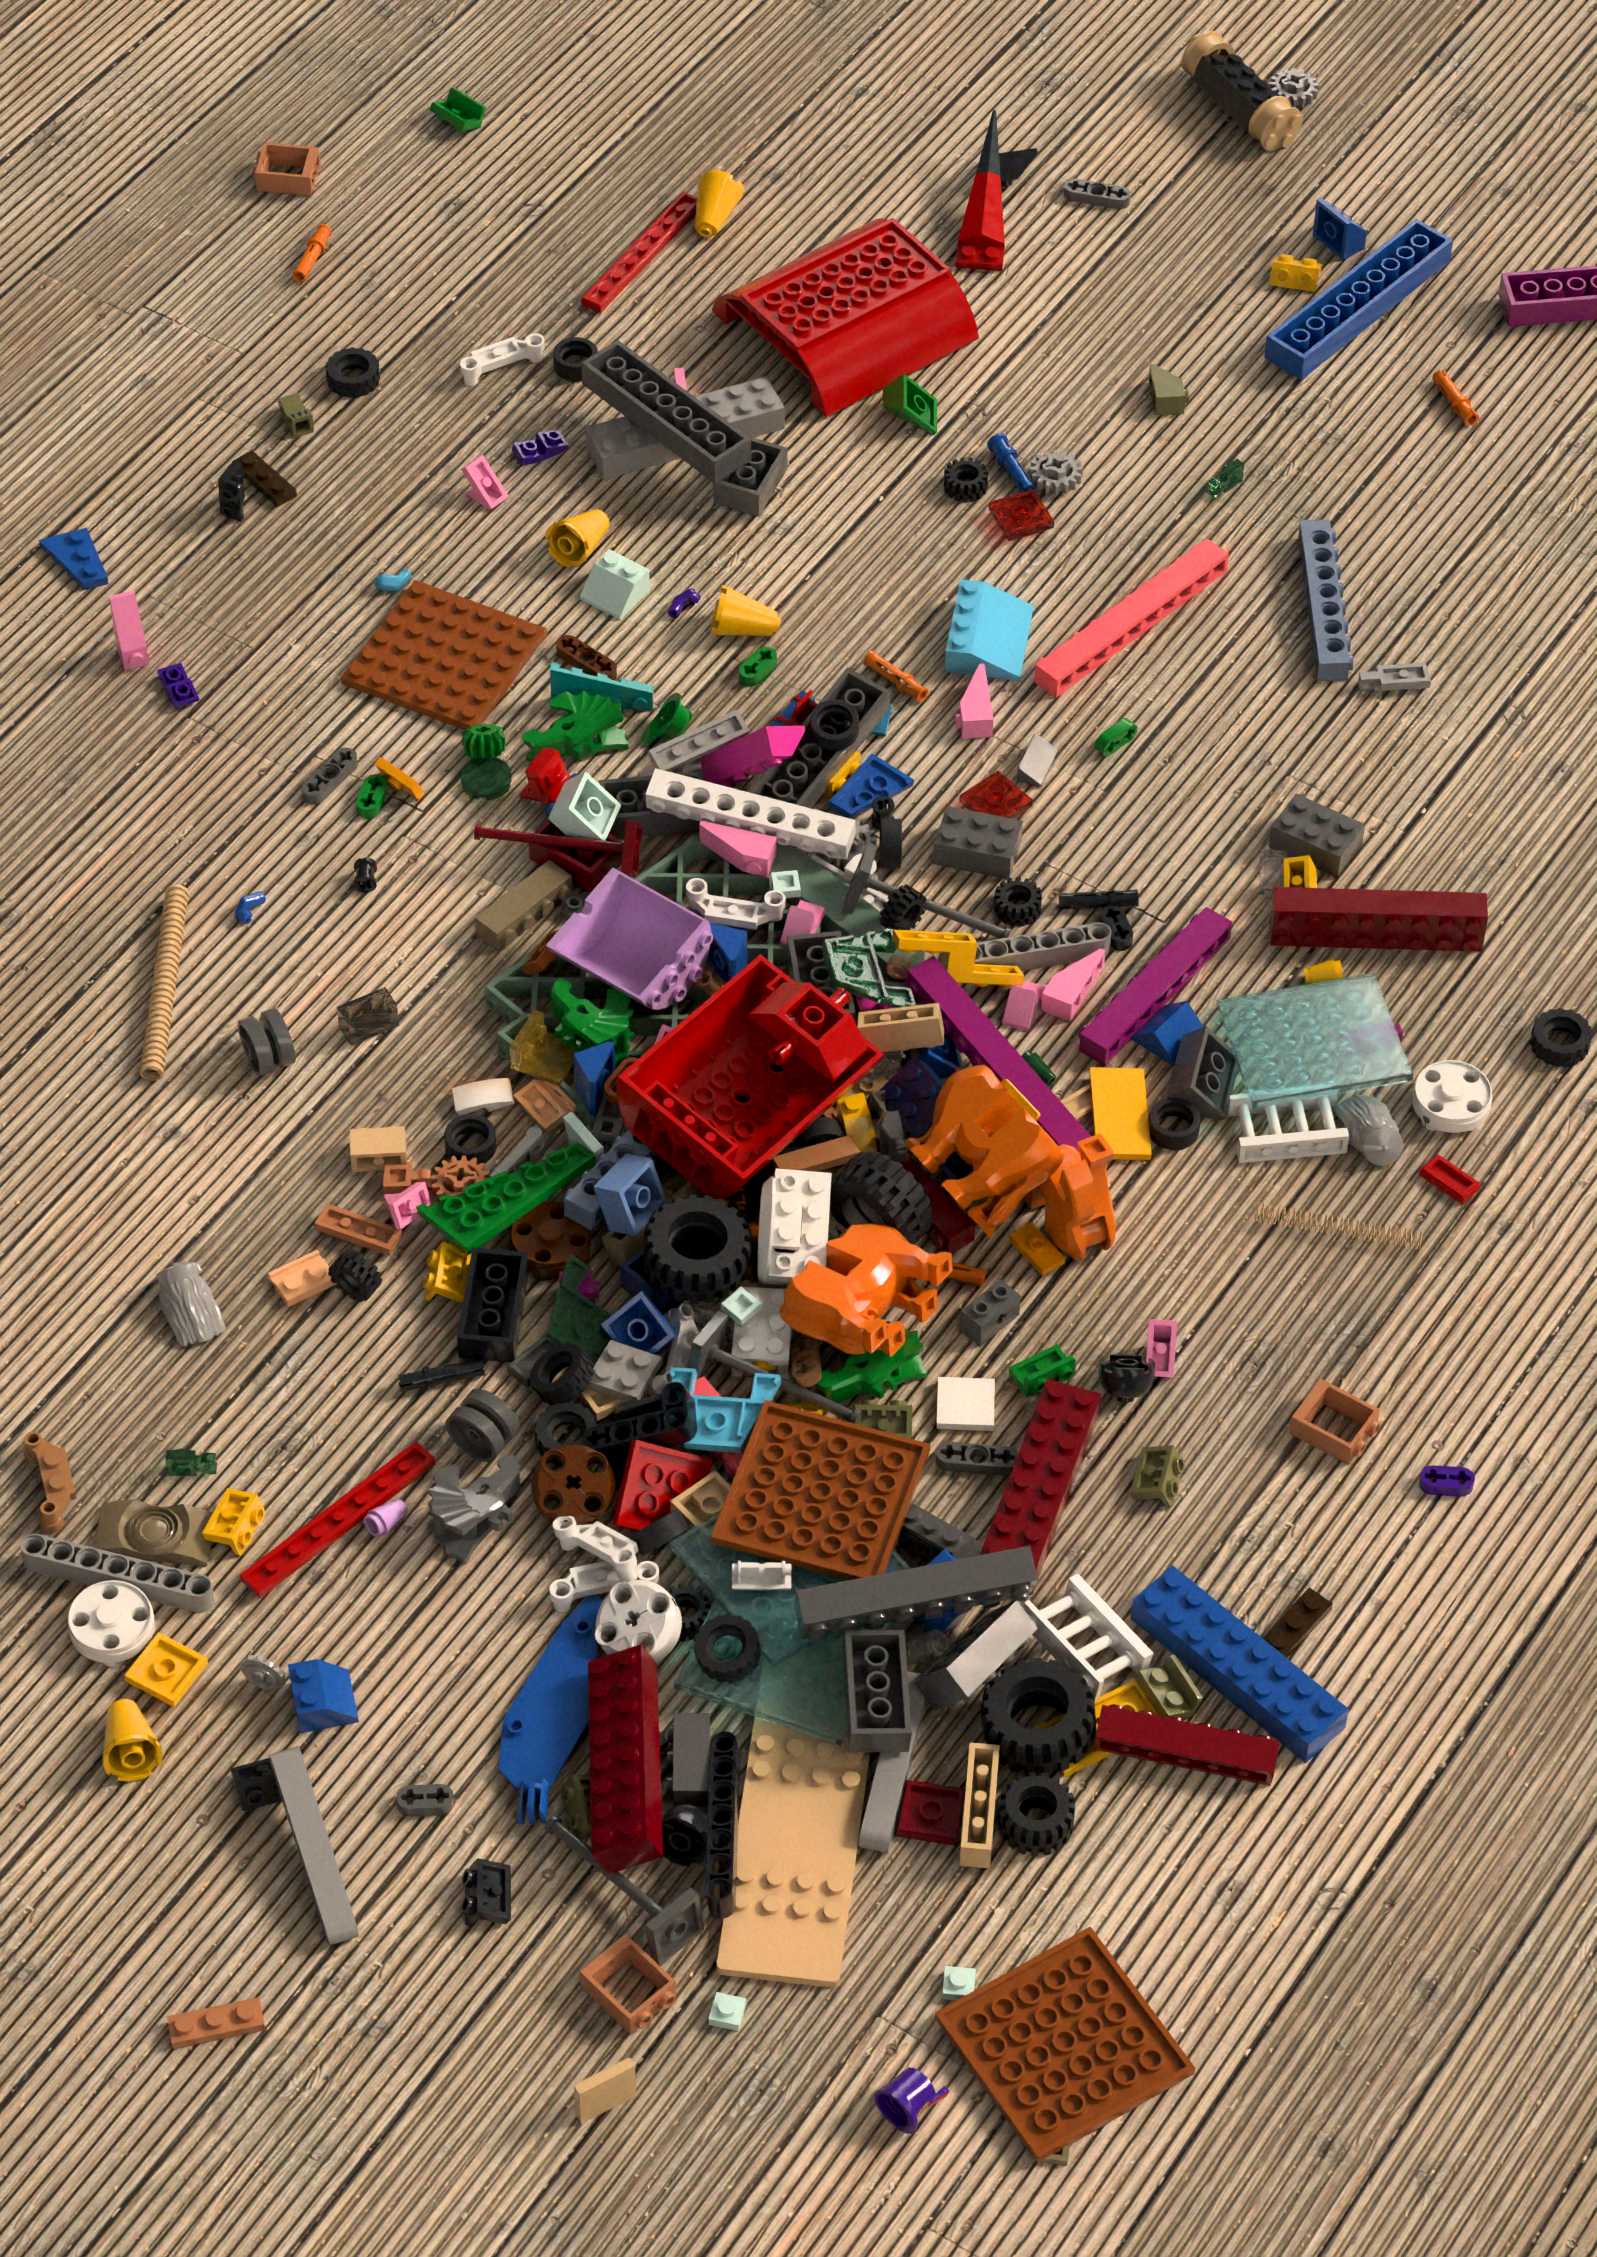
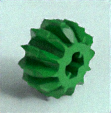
M485 723L482 725L475 724V726H469L463 731L462 746L465 754L469 757L472 756L474 759H492L493 756H499L505 751L506 738L500 726Z

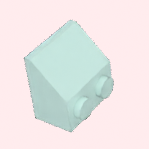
M608 549L594 563L580 594V600L621 620L650 591L649 569Z
M585 771L565 781L548 819L567 836L605 841L621 804Z

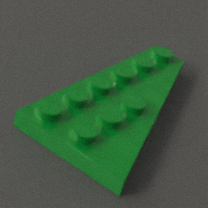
M577 1142L547 1154L546 1159L533 1165L531 1162L520 1165V1170L510 1174L504 1171L467 1186L465 1192L452 1197L446 1194L439 1197L440 1201L429 1206H426L425 1203L416 1206V1210L419 1216L469 1255L472 1252V1248H479L594 1166L597 1162L596 1157Z

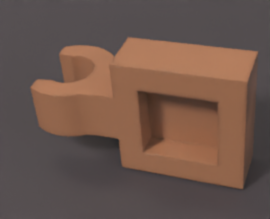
M412 1164L384 1166V1193H401L416 1182H425L427 1191L432 1190L431 1170L413 1171Z

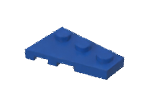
M87 527L39 540L40 548L44 552L48 551L52 555V559L57 564H61L67 570V574L84 590L108 584L107 574Z
M872 753L831 798L828 807L843 817L853 819L871 809L872 802L876 797L887 796L892 798L912 787L914 779Z

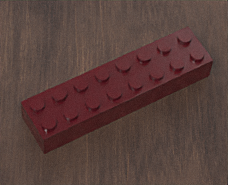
M1274 887L1269 921L1270 946L1482 952L1488 921L1487 894L1475 892Z
M1050 1379L1046 1380L980 1555L1030 1546L1037 1578L1039 1579L1100 1415L1101 1393Z
M642 1644L588 1662L591 1853L607 1874L663 1857L657 1663Z

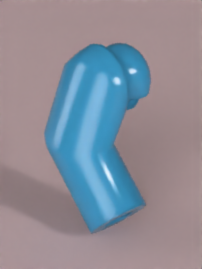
M402 569L397 575L382 574L375 578L374 585L377 589L396 592L412 578V575L407 569Z

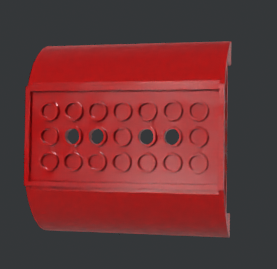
M885 218L875 219L719 297L712 308V312L725 324L742 317L812 382V404L825 417L879 391L902 374L908 376L979 339L973 312L959 283L952 275L951 269L894 218L889 220Z

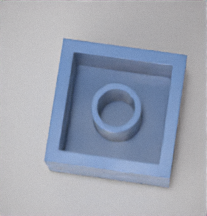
M626 1153L594 1185V1190L608 1228L614 1232L636 1236L649 1222L652 1214L659 1212V1207L667 1203L652 1158Z

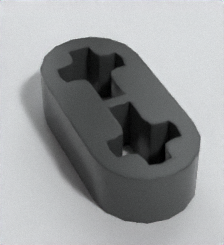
M445 1784L404 1786L398 1791L396 1796L399 1812L409 1817L444 1815L449 1813L454 1807L453 1790ZM438 1796H444L443 1803H437ZM409 1797L414 1798L412 1805H407Z

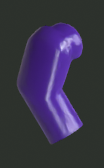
M687 589L675 596L667 611L668 615L672 618H678L687 602L692 606L699 602L700 594L696 593L695 589Z

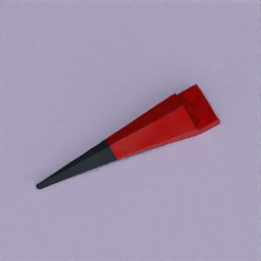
M995 109L991 115L958 238L956 268L1003 271L1005 240L997 115Z

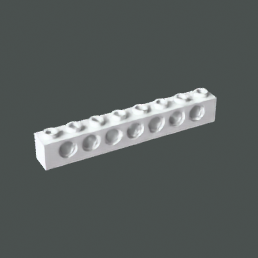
M656 768L645 794L647 808L657 813L665 812L676 815L681 819L702 820L777 837L778 844L800 847L807 852L823 853L831 858L847 859L856 834V825L853 819ZM728 808L729 810L722 811L721 809ZM778 821L779 823L772 824L770 822ZM828 834L829 836L822 837L820 835Z

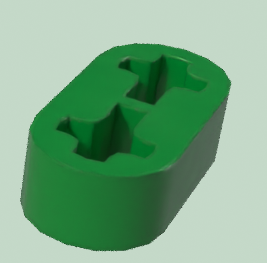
M770 647L757 649L740 665V683L750 687L759 684L776 668V651Z
M1128 718L1121 719L1099 735L1095 741L1094 748L1105 757L1110 756L1134 738L1138 729L1137 725Z
M374 774L365 779L356 800L359 816L370 819L380 813L388 794V784L384 776Z

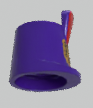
M908 2067L875 2093L874 2099L881 2114L892 2125L906 2134H912L918 2128V2117L927 2107L947 2097L949 2090L944 2086L936 2093L932 2083L922 2072Z

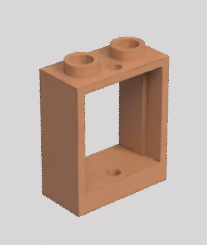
M264 142L262 151H258L257 167H253L252 180L256 181L257 191L312 196L320 169L319 147ZM270 165L303 168L302 175L268 171Z
M1320 1378L1291 1417L1289 1434L1349 1465L1355 1456H1361L1366 1447L1367 1439L1369 1437L1373 1438L1377 1434L1381 1425L1378 1422L1380 1409ZM1324 1405L1363 1425L1351 1443L1311 1423Z
M624 1934L580 1970V1987L630 2035L638 2028L643 2029L658 2011L669 2008L676 1999V1981L627 1934ZM627 1962H630L658 1989L655 1994L631 2014L601 1986L604 1981Z

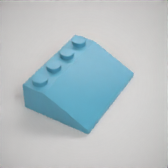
M960 579L946 647L945 672L974 675L979 664H984L986 677L1020 681L1034 606L986 582Z

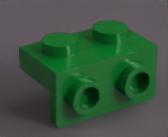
M455 87L450 88L447 100L434 101L430 107V111L438 115L437 117L440 120L448 121L454 125L455 129L462 132L480 128L486 106Z
M1056 1344L1010 1366L1009 1375L1027 1398L1035 1393H1042L1047 1379L1057 1382L1069 1380L1075 1375L1076 1359L1073 1355L1066 1357Z

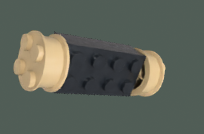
M1207 31L1200 35H1194L1182 55V69L1187 74L1192 75V80L1245 131H1249V134L1254 139L1260 140L1261 146L1265 150L1274 151L1281 147H1289L1301 128L1303 122L1302 113L1297 108L1291 107L1286 97L1275 93L1267 82L1261 80L1255 74L1256 72L1248 67L1240 56L1235 54L1234 48L1229 43L1223 42V38L1218 32Z

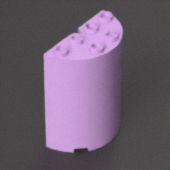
M612 868L584 900L585 905L580 913L574 912L546 944V947L557 956L653 1010H659L671 1006L675 1002L682 1001L694 982L700 980L703 975V967L709 953L710 944L713 940V934L711 933L708 920Z

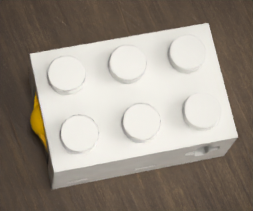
M742 1287L761 1302V1310L742 1326L735 1321L732 1355L768 1372L780 1375L781 1378L788 1379L792 1327L782 1320L779 1313L780 1307L784 1303V1292L786 1289ZM732 1368V1376L742 1377V1374H744V1377H752Z

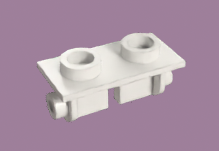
M738 1561V1564L732 1563V1590H791V1564H785V1561H782V1563L765 1564Z

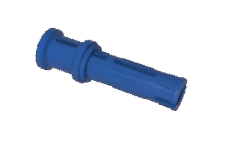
M995 434L987 442L988 449L996 455L997 463L1006 468L1022 496L1031 495L1036 487L1018 462L1016 450L1010 447L1005 434Z

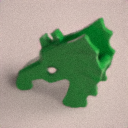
M565 691L554 697L550 702V707L569 713L559 718L552 728L542 733L532 729L522 736L524 744L531 749L526 754V759L530 762L534 760L543 748L555 749L559 752L560 756L569 755L579 760L584 759L583 756L595 755L597 752L605 750L629 749L626 732L615 726L624 720L623 713H621V703L613 704L610 695L608 697L600 696L599 694L591 696L586 691H582L578 695H572L569 691Z
M564 979L556 980L551 991V1010L562 1023L555 1028V1038L558 1040L563 1037V1045L566 1048L572 1046L577 1052L609 1041L613 1042L616 1068L618 1062L627 1059L628 1050L630 1049L629 1039L634 1037V1032L628 1030L631 1024L629 1018L634 1014V1010L627 1008L631 998L618 990L608 989L605 1008L598 1009L589 1000L579 999L570 994L569 991L572 990V985ZM583 1008L586 1014L579 1013L577 1010Z
M905 1329V1343L892 1357L885 1354L883 1350H875L872 1354L868 1351L864 1354H848L842 1351L840 1361H846L845 1367L837 1373H830L828 1370L822 1372L821 1380L815 1384L817 1388L822 1390L818 1395L836 1403H841L860 1393L882 1399L885 1391L891 1389L892 1392H895L897 1385L903 1382L927 1378V1370L922 1366L921 1357L917 1356L924 1351V1345L918 1339V1331L909 1332ZM858 1363H866V1365L861 1368L856 1367V1364Z

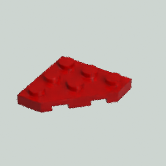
M631 1439L612 1524L639 1531L660 1517L670 1513L671 1500L709 1475L713 1460Z

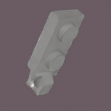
M1426 663L1380 665L1370 672H1359L1358 677L1359 690L1372 691L1373 689L1374 691L1430 688L1431 684Z

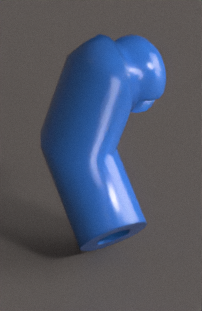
M262 891L240 898L234 912L237 921H240L242 924L251 922L252 919L250 917H253V914L250 912L251 908L264 904L266 901Z

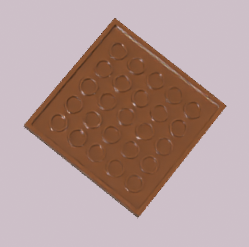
M414 580L343 673L341 684L466 730L469 726H475V724L482 725L546 638L547 628Z
M765 1400L713 1529L711 1543L778 1562L785 1561L786 1564L845 1580L884 1574L927 1461L931 1444Z
M1091 1926L935 2012V2020L1037 2163L1195 2074L1194 2065Z

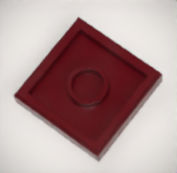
M906 1780L896 1837L956 1846L966 1789Z

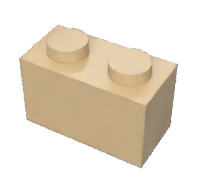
M405 1126L350 1129L352 1172L382 1171L385 1165L407 1164Z

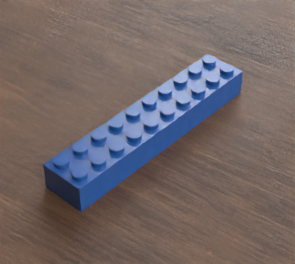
M1413 220L1268 334L1264 358L1302 380L1448 264L1451 259L1453 240L1420 220Z

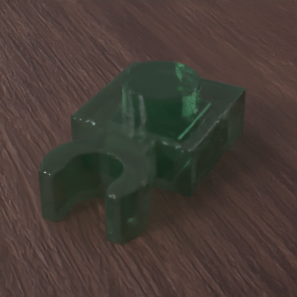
M1237 458L1230 464H1226L1220 470L1218 477H1213L1208 481L1212 488L1207 493L1216 498L1222 491L1226 493L1243 481L1245 463Z
M166 1450L165 1460L168 1476H197V1472L209 1475L217 1473L215 1453L196 1455L195 1450Z

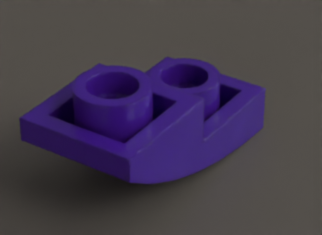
M559 430L537 432L535 440L513 443L512 452L521 466L554 457L567 450L569 445Z
M182 663L157 670V676L174 708L199 701L191 679L187 677Z

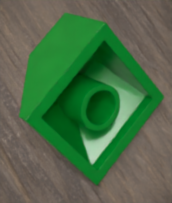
M902 374L883 388V406L886 410L893 412L899 418L932 435L937 433V399L905 374Z

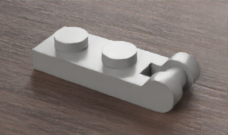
M537 1126L528 1128L526 1138L510 1151L508 1157L499 1166H496L489 1176L492 1177L504 1171L510 1174L520 1170V1165L531 1162L532 1165L535 1164L545 1153L541 1128Z

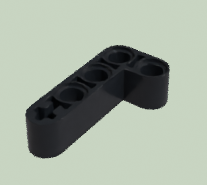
M671 1382L662 1390V1410L591 1427L582 1436L583 1446L601 1452L609 1461L628 1457L631 1439L662 1447L691 1441L697 1433L695 1401L682 1383Z

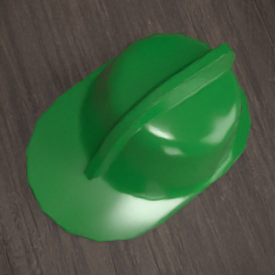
M674 693L668 697L658 714L644 730L641 737L643 744H648L659 736L674 739L682 735L692 718V713L681 704L682 699L679 693Z

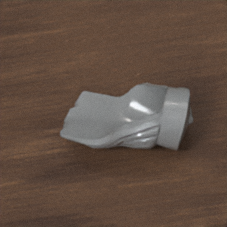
M1353 1094L1333 1109V1112L1348 1130L1349 1145L1362 1153L1369 1162L1384 1166L1395 1162L1400 1157L1403 1151L1402 1137L1386 1104L1373 1096Z
M197 1262L173 1263L171 1267L156 1274L160 1284V1308L171 1326L180 1347H185L188 1343L206 1342L211 1340L214 1335L218 1336L226 1329L222 1313L210 1287L199 1276L202 1273V1268Z

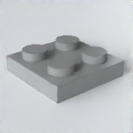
M610 1340L593 1367L594 1374L586 1388L627 1402L639 1400L643 1397L652 1379L661 1367L662 1357Z

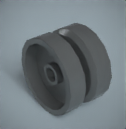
M276 1008L261 1012L259 1021L253 1016L238 1020V1032L244 1052L257 1076L272 1072L274 1062L281 1068L295 1063L296 1056L290 1033L284 1019Z
M473 1389L462 1401L461 1407H457L445 1421L446 1430L455 1444L469 1456L483 1462H492L504 1449V1444H508L520 1430L519 1421L511 1408L498 1396L482 1389Z

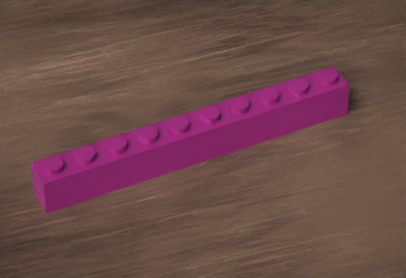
M932 956L909 969L905 984L908 993L913 997L915 996L922 1005L939 1003L944 1034H948L954 1041L957 1050L969 1058L972 1066H987L1000 1082L1003 1079H1008L1040 1113V1117L1036 1122L1058 1146L1063 1144L1072 1146L1079 1152L1077 1142L1091 1137L1089 1133L940 962Z

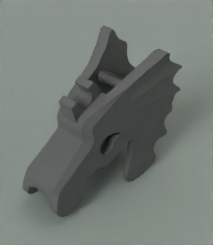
M508 1454L497 1461V1466L500 1468L498 1472L490 1477L478 1478L466 1489H461L459 1486L458 1465L447 1466L433 1474L436 1486L428 1489V1494L433 1498L431 1502L432 1510L429 1511V1514L433 1517L432 1529L435 1543L445 1547L447 1559L456 1558L461 1564H467L478 1544L492 1530L499 1532L502 1529L503 1519L508 1522L512 1520V1512L505 1504L520 1488L519 1466L514 1455ZM482 1488H489V1492L479 1494Z

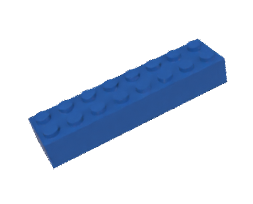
M1173 1565L1133 1599L1132 1621L1276 1740L1280 1741L1281 1744L1304 1763H1307L1346 1728L1349 1708Z

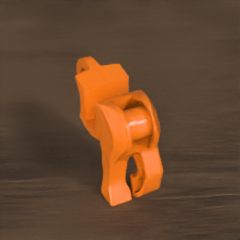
M1101 1134L1077 1142L1079 1152L1072 1146L1060 1145L1059 1147L1065 1153L1063 1163L1044 1183L1023 1197V1200L1031 1209L1045 1204L1044 1228L1059 1249L1077 1261L1085 1259L1086 1248L1098 1244L1099 1247L1106 1251L1112 1247L1115 1240L1116 1222L1107 1178V1163L1112 1159L1114 1151Z

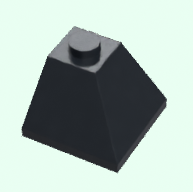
M1037 148L999 153L1001 187L1012 186V181L1020 178L1038 153Z

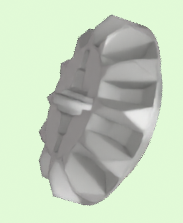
M248 1655L240 1665V1669L246 1679L259 1688L278 1690L283 1687L286 1681V1673L279 1669V1665L272 1663L270 1659H264L261 1655L256 1657Z

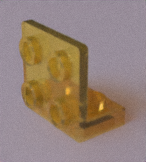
M533 1010L510 1046V1068L552 1084L560 1085L573 1066L574 1053L578 1051L572 1046L566 1048L563 1045V1037L557 1040L555 1034L547 1032L546 1025H544V1013Z

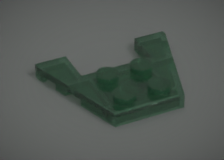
M893 928L884 929L882 933L878 934L871 931L866 932L862 937L855 938L853 935L824 941L821 948L833 988H844L845 992L848 991L851 994L892 1008L916 1006L911 988L886 986L884 984L875 952L895 953L897 950L892 940Z
M570 1254L564 1266L545 1336L557 1345L560 1343L565 1344L566 1342L577 1344L595 1366L607 1344L612 1340L601 1325L611 1315L576 1291L592 1268Z

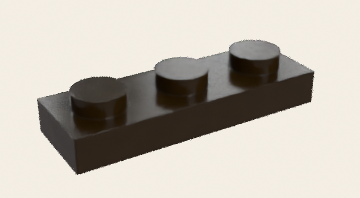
M252 450L234 460L242 464L244 478L277 508L297 497L296 488Z
M1308 1588L1268 1631L1263 1639L1288 1658L1332 1610L1333 1603L1311 1588Z

